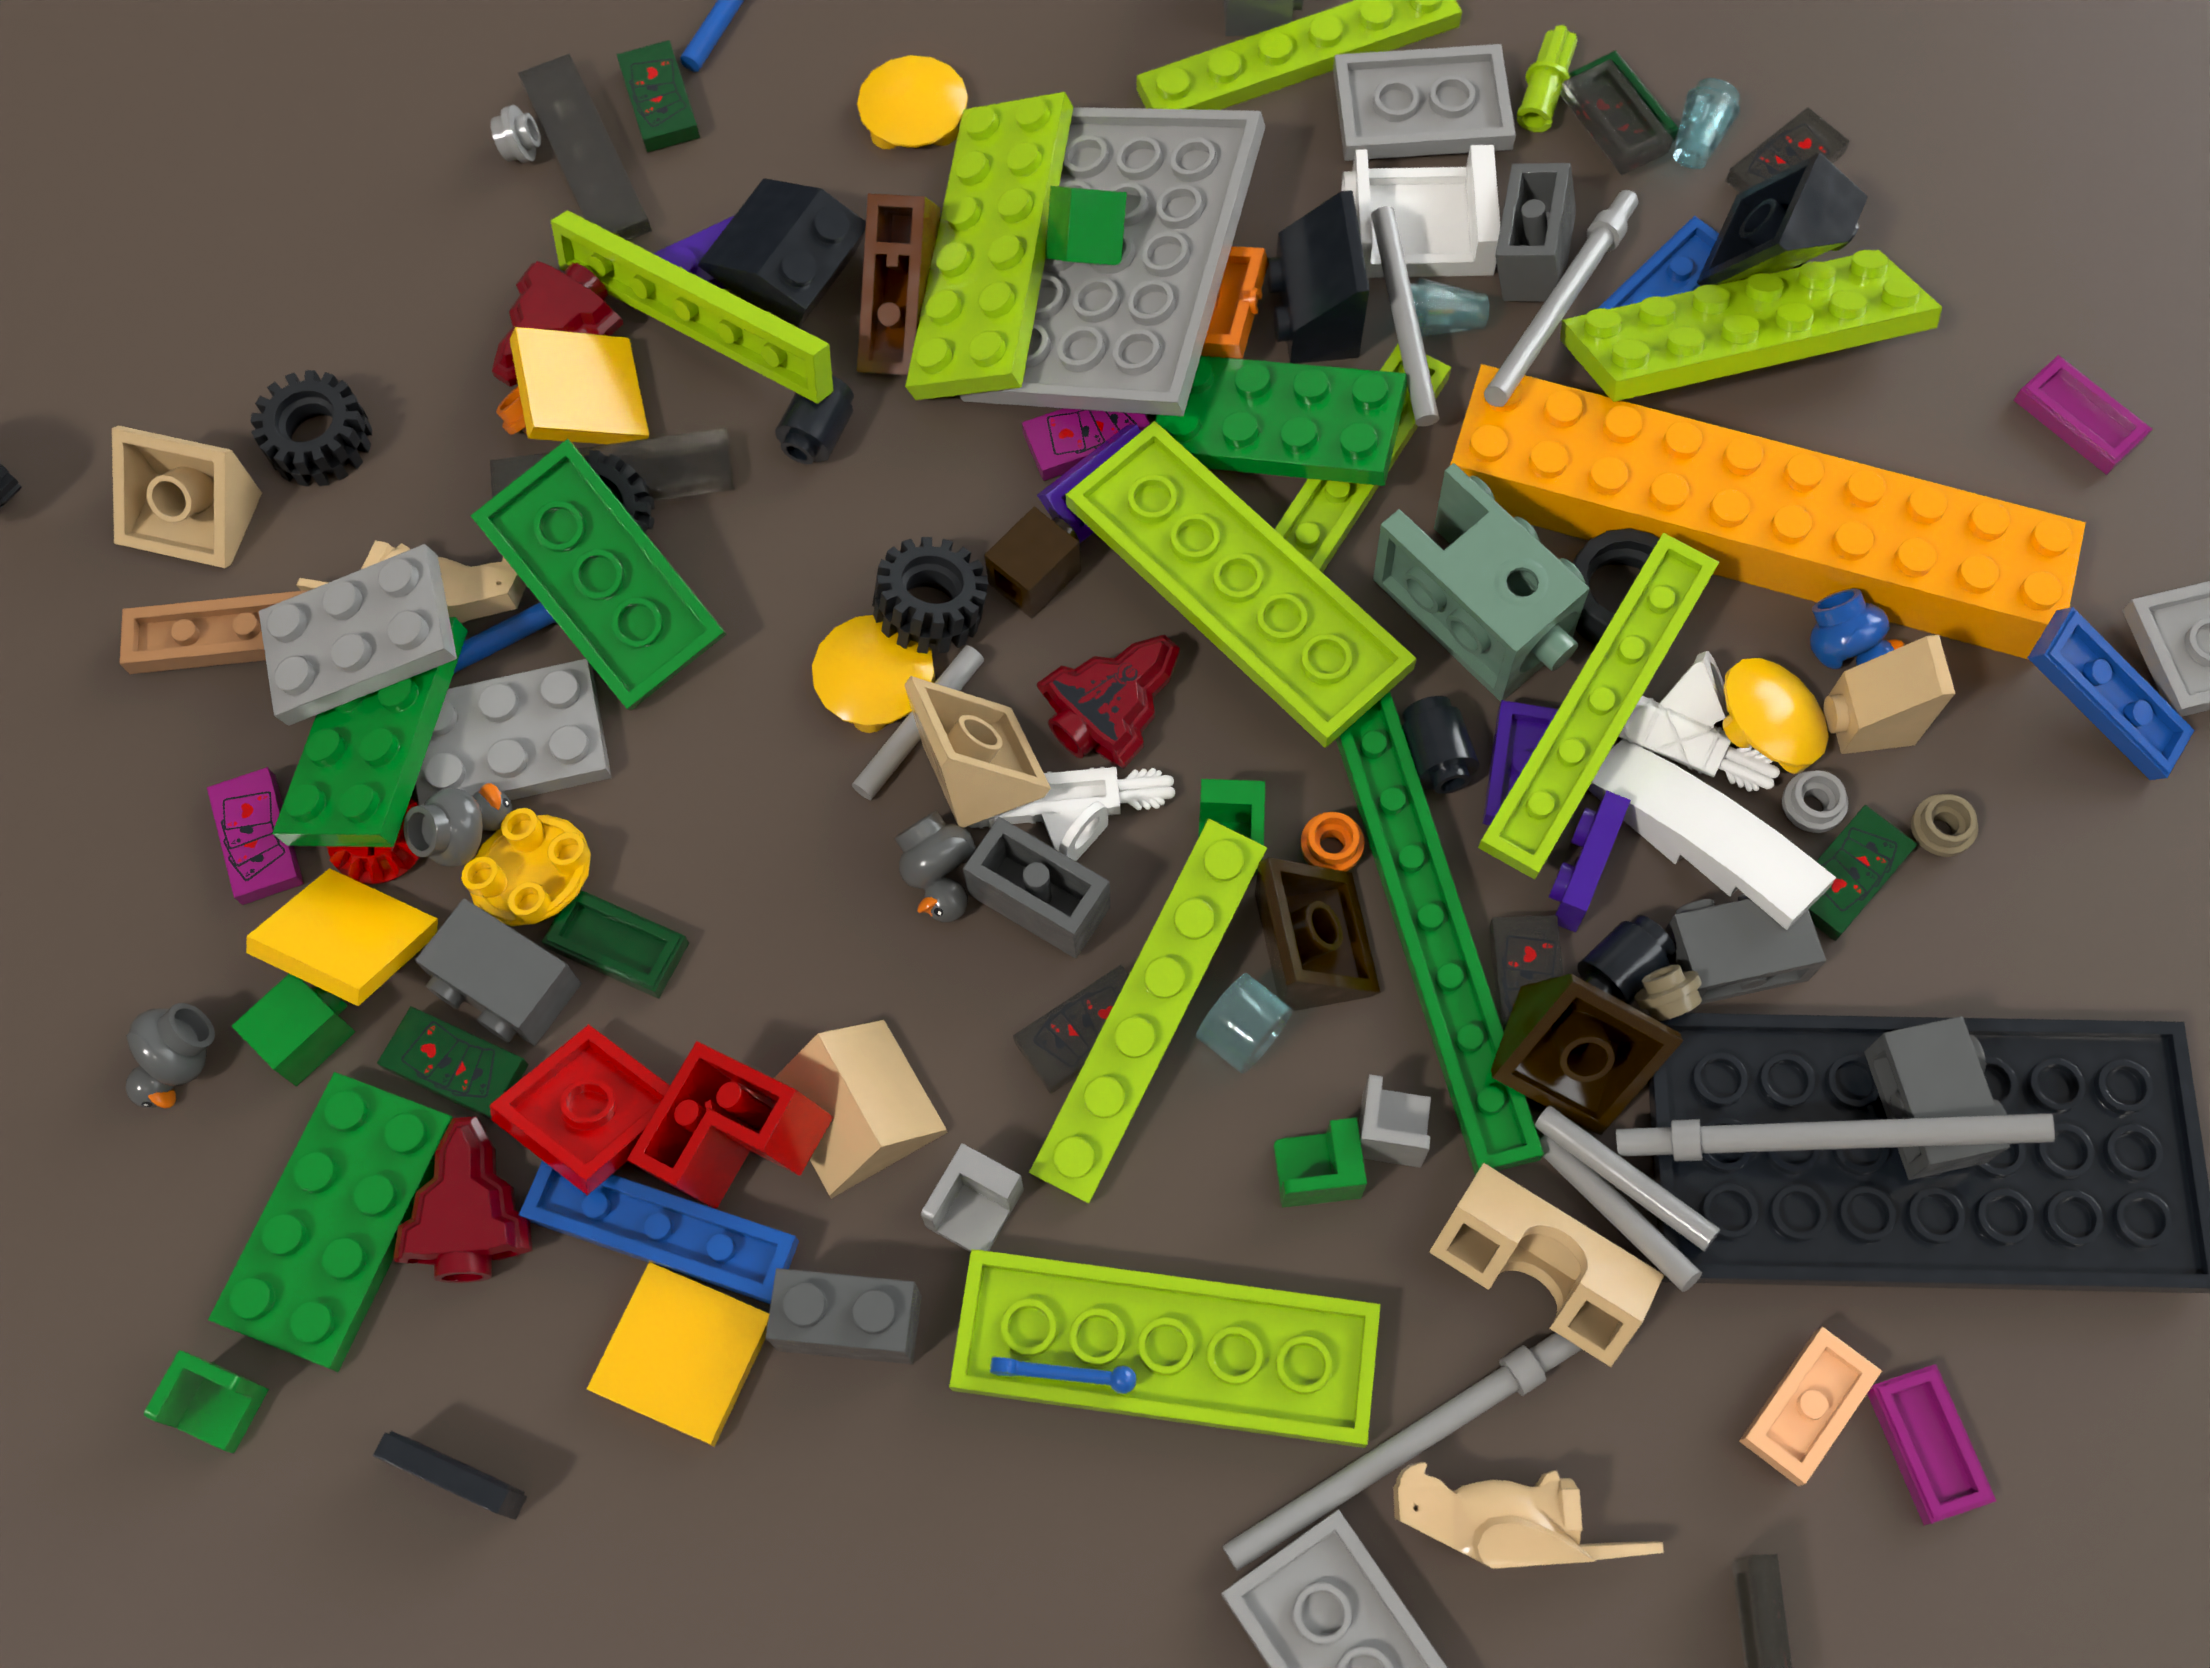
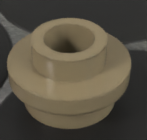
M1938 794L1926 798L1915 809L1911 818V829L1916 841L1926 851L1937 856L1952 857L1962 854L1974 843L1978 835V820L1974 808L1964 798L1953 794ZM1941 820L1947 823L1951 828L1952 835H1946L1939 831L1933 821Z
M1670 965L1646 975L1642 979L1644 988L1635 995V1000L1640 1009H1647L1651 1018L1657 1021H1664L1687 1013L1702 1002L1698 992L1702 981L1698 972H1682L1680 965Z

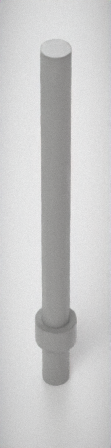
M1630 190L1619 192L1610 207L1599 212L1587 229V241L1484 391L1485 400L1490 405L1502 407L1506 404L1606 252L1617 248L1627 233V221L1639 203L1638 197L1634 192Z
M2052 1114L1701 1126L1700 1119L1672 1120L1671 1127L1616 1129L1617 1153L1619 1156L1673 1155L1674 1161H1702L1703 1154L2043 1143L2055 1141Z
M1556 1332L1530 1349L1525 1345L1520 1346L1499 1360L1501 1368L1224 1544L1222 1548L1236 1571L1242 1569L1510 1395L1518 1392L1521 1396H1524L1547 1381L1546 1372L1582 1349Z

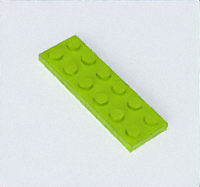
M1065 92L963 109L905 385L915 400L1022 388L1046 259L1050 186H1059L1074 108Z
M1861 250L1852 256L1824 262H1807L1801 267L1770 274H1753L1748 279L1720 285H1703L1693 291L1666 297H1648L1639 303L1612 309H1594L1585 315L1562 319L1560 341L1610 399L1616 402L1938 328L1942 306L1880 250Z
M1152 422L1066 493V506L1324 748H1327L1414 670L1417 658L1157 422Z
M971 1249L949 1387L951 1391L1365 1448L1368 1443L1381 1304ZM1003 1357L1021 1362L1112 1371L1118 1366H1127L1135 1372L1137 1382L1132 1391L1120 1394L1115 1392L1110 1385L1018 1375H995L990 1373L991 1358Z

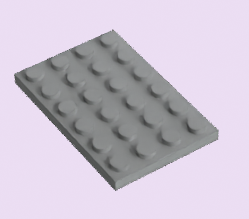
M1074 107L1059 186L1127 192L1121 262L1118 265L1065 262L1046 258L1022 388L960 395L962 401L1184 416L1265 130L1261 111Z

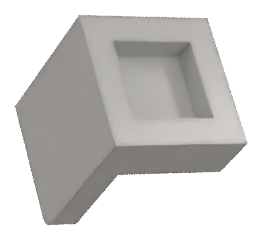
M1369 1074L1362 1094L1358 1126L1363 1159L1421 1168L1430 1147L1431 1137L1427 1135L1431 1097L1382 1090L1383 1076Z
M961 1143L921 1212L926 1228L971 1252V1249L989 1251L1024 1191L1021 1175Z

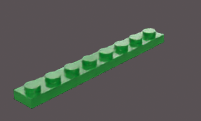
M1389 691L1336 739L1473 1170L1476 1176L1483 1163L1496 1171H1501L1540 1161L1544 1152L1525 1095L1493 1079L1491 1075V1067L1504 1032L1391 692Z

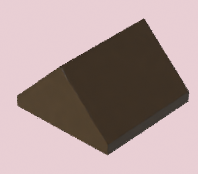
M1270 857L1260 861L1255 897L1281 1013L1358 1000L1381 993L1352 873Z
M1570 973L1520 986L1491 1067V1075L1493 1079L1546 1107L1552 1106L1565 1117L1602 1135L1680 1046L1683 1039L1681 1033Z

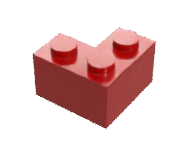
M696 1041L627 1160L679 1191L711 1208L717 1209L750 1151L801 1176L834 1117L798 1090Z

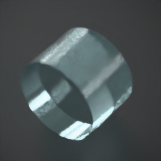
M1245 973L1233 982L1214 1004L1200 1025L1196 1038L1237 1071L1244 1074L1264 1055L1289 1021L1293 1008L1251 975Z

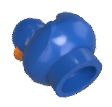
M1846 589L1833 593L1821 599L1812 607L1817 624L1812 629L1810 636L1811 650L1817 659L1830 669L1841 668L1844 660L1857 656L1856 665L1858 666L1904 646L1901 640H1883L1890 629L1889 618L1883 609L1874 604L1865 603L1860 589Z

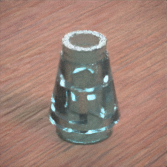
M1706 78L1700 80L1695 88L1688 91L1676 149L1673 153L1674 159L1679 164L1690 169L1705 167L1707 160L1711 157L1740 114V106L1738 104L1740 94L1734 86L1720 79Z
M1420 278L1416 284L1410 283L1422 337L1472 329H1484L1489 315V299L1487 294L1476 293Z

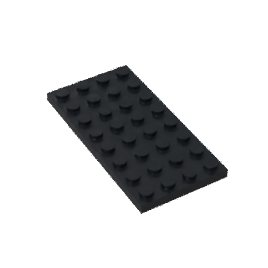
M1684 1013L1668 1020L1659 1021L1681 1033L1683 1042L1648 1081L1651 1128L1671 1127L1672 1120L1700 1119L1701 1126L1887 1119L1864 1051L1883 1033L1951 1018ZM1963 1018L1969 1035H1974L1983 1048L1986 1061L1984 1076L1992 1098L2002 1104L2007 1115L2052 1114L2055 1132L2054 1142L2009 1144L2010 1148L1987 1163L1908 1180L1897 1147L1703 1154L1702 1161H1674L1673 1155H1653L1654 1181L1721 1229L1705 1251L1657 1217L1658 1231L1702 1272L1701 1277L1696 1283L2210 1293V1188L2185 1023L2175 1021ZM1664 1275L1661 1282L1671 1281Z

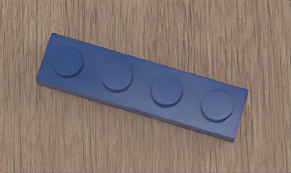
M543 1160L519 1213V1216L527 1218L531 1223L648 1263L652 1262L671 1271L771 1304L776 1268L789 1269L799 1240L794 1235L613 1174L587 1196Z

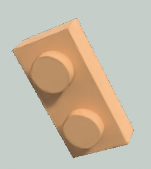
M1824 1327L1817 1329L1739 1442L1797 1486L1806 1484L1882 1370Z

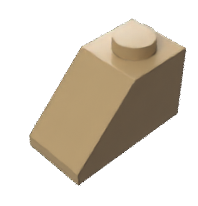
M1940 636L1923 637L1843 672L1824 701V716L1827 729L1830 733H1836L1841 754L1914 746L1955 695Z

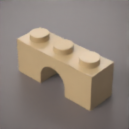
M1485 1163L1479 1169L1429 1253L1488 1290L1498 1275L1505 1271H1519L1536 1278L1549 1289L1557 1304V1314L1550 1329L1609 1367H1612L1643 1323L1664 1277V1274Z

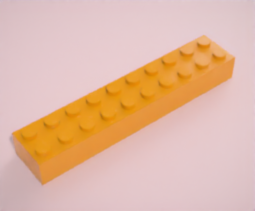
M1484 364L1480 366L1450 466L1455 463L1469 477L1476 476L1480 478L1490 488L1495 501L1513 518L1516 516L1521 517L1530 525L1585 540H1590L1609 530L1627 528L1652 533L1658 538L1664 532L1719 561L1713 573L1714 575L1818 602L1842 590L1860 589L1865 603H1871L1883 609L1889 618V622L2028 659L2055 612L2070 607L2086 522L1621 400L1613 402L1610 397L1524 375L1506 404L1502 407H1494L1485 400L1484 391L1499 368Z

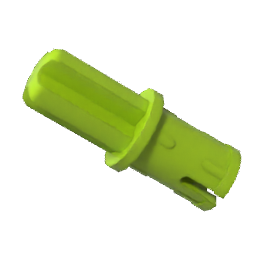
M1557 25L1555 30L1546 32L1538 58L1535 63L1528 67L1525 79L1528 87L1521 107L1517 112V122L1522 128L1531 132H1544L1551 127L1552 117L1559 96L1568 89L1570 83L1568 69L1578 40L1576 34L1567 31V27L1564 25Z

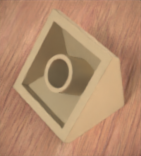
M123 426L112 428L114 544L221 568L230 566L262 495L261 490L233 451Z
M909 677L904 686L922 745L959 827H967L1046 796L1051 787L1011 707L920 678Z
M884 1020L818 1033L774 1078L798 1090L834 1117L810 1158L831 1199L948 1133Z

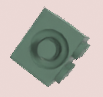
M1455 463L1444 472L1434 529L1451 544L1445 550L1437 545L1400 509L1381 524L1373 581L1500 702L1510 696L1544 665L1551 671H1555L1576 651L1578 643L1573 639V635L1590 589L1585 584L1583 575L1569 560L1564 558L1558 559L1541 544L1536 531L1526 520L1517 516L1513 518L1495 501L1490 488L1480 478L1476 476L1469 477Z

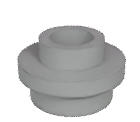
M515 105L504 107L501 115L493 117L491 120L493 139L500 154L508 162L519 160L521 163H528L534 161L536 158V147H539L541 144L536 122L529 113L523 114Z
M1820 770L1806 771L1790 780L1782 795V806L1787 818L1795 826L1807 832L1822 833L1832 830L1843 820L1848 810V796L1844 785L1835 775ZM1804 797L1818 799L1823 806V811L1811 809L1804 802Z

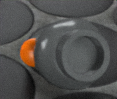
M492 783L483 785L473 796L465 790L449 787L432 794L424 805L412 807L407 812L403 826L405 841L412 853L418 857H429L438 865L446 867L465 866L474 858L480 846L482 830L495 831L501 828L502 820L512 811L511 800Z
M936 810L894 838L903 851L899 860V872L902 879L909 886L925 890L924 899L917 908L918 913H928L933 919L940 922H953L965 913L968 906V895L965 888L958 881L945 878V876L962 863L966 864L975 852L976 846L972 834L965 827H959L957 824H946Z
M178 1003L170 1009H150L135 1018L126 1037L129 1049L140 1066L134 1068L126 1079L128 1098L134 1104L143 1108H155L157 1106L170 1108L176 1102L174 1086H182L199 1076L206 1064V1048L215 1038L214 1027L201 1010L190 1004Z

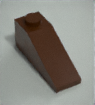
M868 193L857 372L908 376L940 223L941 208L925 196Z

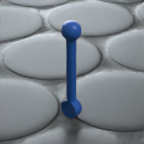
M1003 1357L991 1358L990 1373L995 1375H1018L1110 1385L1115 1392L1120 1394L1132 1391L1137 1382L1135 1372L1127 1366H1118L1112 1371L1021 1362Z

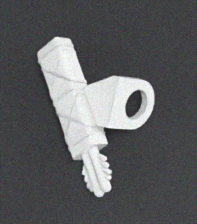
M1709 651L1697 654L1693 665L1660 703L1654 701L1653 698L1642 696L1618 736L1631 744H1637L1652 753L1655 752L1683 764L1690 770H1697L1699 774L1703 773L1714 778L1717 770L1721 769L1726 772L1730 784L1737 782L1739 788H1743L1745 785L1746 790L1749 792L1752 789L1758 791L1759 786L1771 789L1774 786L1773 778L1778 777L1780 774L1779 768L1770 764L1773 761L1762 753L1760 754L1756 749L1752 750V746L1737 749L1730 747L1731 741L1726 736L1724 730L1715 726L1716 722L1727 717L1728 710L1725 701L1724 682L1716 662Z
M1093 767L1087 770L1054 773L1049 771L1044 773L1051 789L1044 798L969 825V827H980L982 829L989 826L991 828L998 817L1011 824H1036V822L1042 821L1045 824L1054 849L1077 861L1108 826V815L1120 814V803H1129L1137 810H1141L1142 806L1147 810L1151 806L1158 809L1160 805L1165 804L1164 799H1171L1175 796V790L1171 787L1174 784V779L1170 775H1162V772L1160 770L1156 771L1155 768H1151L1148 772L1146 769H1142L1139 773L1138 770L1134 769L1126 779H1117L1116 767H1100L1098 769Z

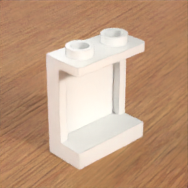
M1471 145L1466 167L1368 169L1367 149L1355 150L1353 171H1343L1342 191L1353 190L1367 278L1384 277L1371 213L1375 209L1384 206L1394 209L1409 277L1494 275L1497 263L1495 254L1501 227L1494 145Z

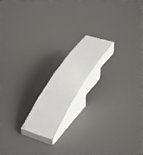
M1622 739L1610 750L1588 788L1601 801L1606 790L1630 799L1631 801L1623 820L1676 865L1684 857L1729 897L1739 889L1786 930L1830 888L1836 879L1834 875L1786 837L1723 793L1677 765L1634 743L1631 744L1625 739Z

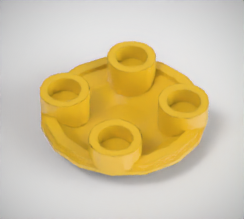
M910 55L889 60L874 69L860 87L857 106L861 121L870 131L872 142L877 147L882 149H893L897 146L916 148L928 144L945 146L954 142L958 137L959 123L961 122L963 109H966L968 96L963 79L951 66L932 57Z
M873 615L854 617L835 627L819 644L812 664L814 689L824 707L841 720L853 723L858 730L866 733L878 732L886 724H891L912 712L904 686L910 676L932 683L936 681L931 649L928 648L927 654L918 653V642L910 641L906 649L897 645L899 633L896 632L888 638L881 631L883 622L876 623Z
M1762 658L1742 659L1726 672L1724 694L1729 715L1723 720V730L1733 744L1740 748L1752 746L1793 774L1801 773L1825 753L1829 738L1825 716L1815 696L1797 676L1780 664Z
M520 808L509 812L502 820L501 828L482 844L475 858L465 865L462 870L461 879L464 886L470 892L474 905L508 926L531 925L558 914L578 896L589 875L591 853L584 834L568 820L551 815L537 816L531 809Z

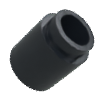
M833 375V393L818 404L795 393L775 430L776 437L781 443L782 451L796 462L808 465L812 464L813 461H827L853 413L851 405L854 399L853 391L846 383Z
M1431 696L1414 702L1403 712L1402 716L1405 723L1402 729L1422 788L1434 789L1439 794L1453 793L1463 789L1470 783L1471 776L1477 772L1479 761L1460 709L1452 706L1450 699L1445 696Z
M1637 915L1631 922H1620L1578 963L1577 969L1582 980L1620 1001L1632 1005L1636 1001L1635 995L1644 988L1642 979L1653 971L1670 965L1669 958L1675 953V945L1666 931L1656 922L1646 916Z

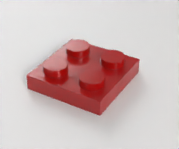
M588 1024L489 1106L493 1122L588 1196L628 1161V1156L670 1085Z

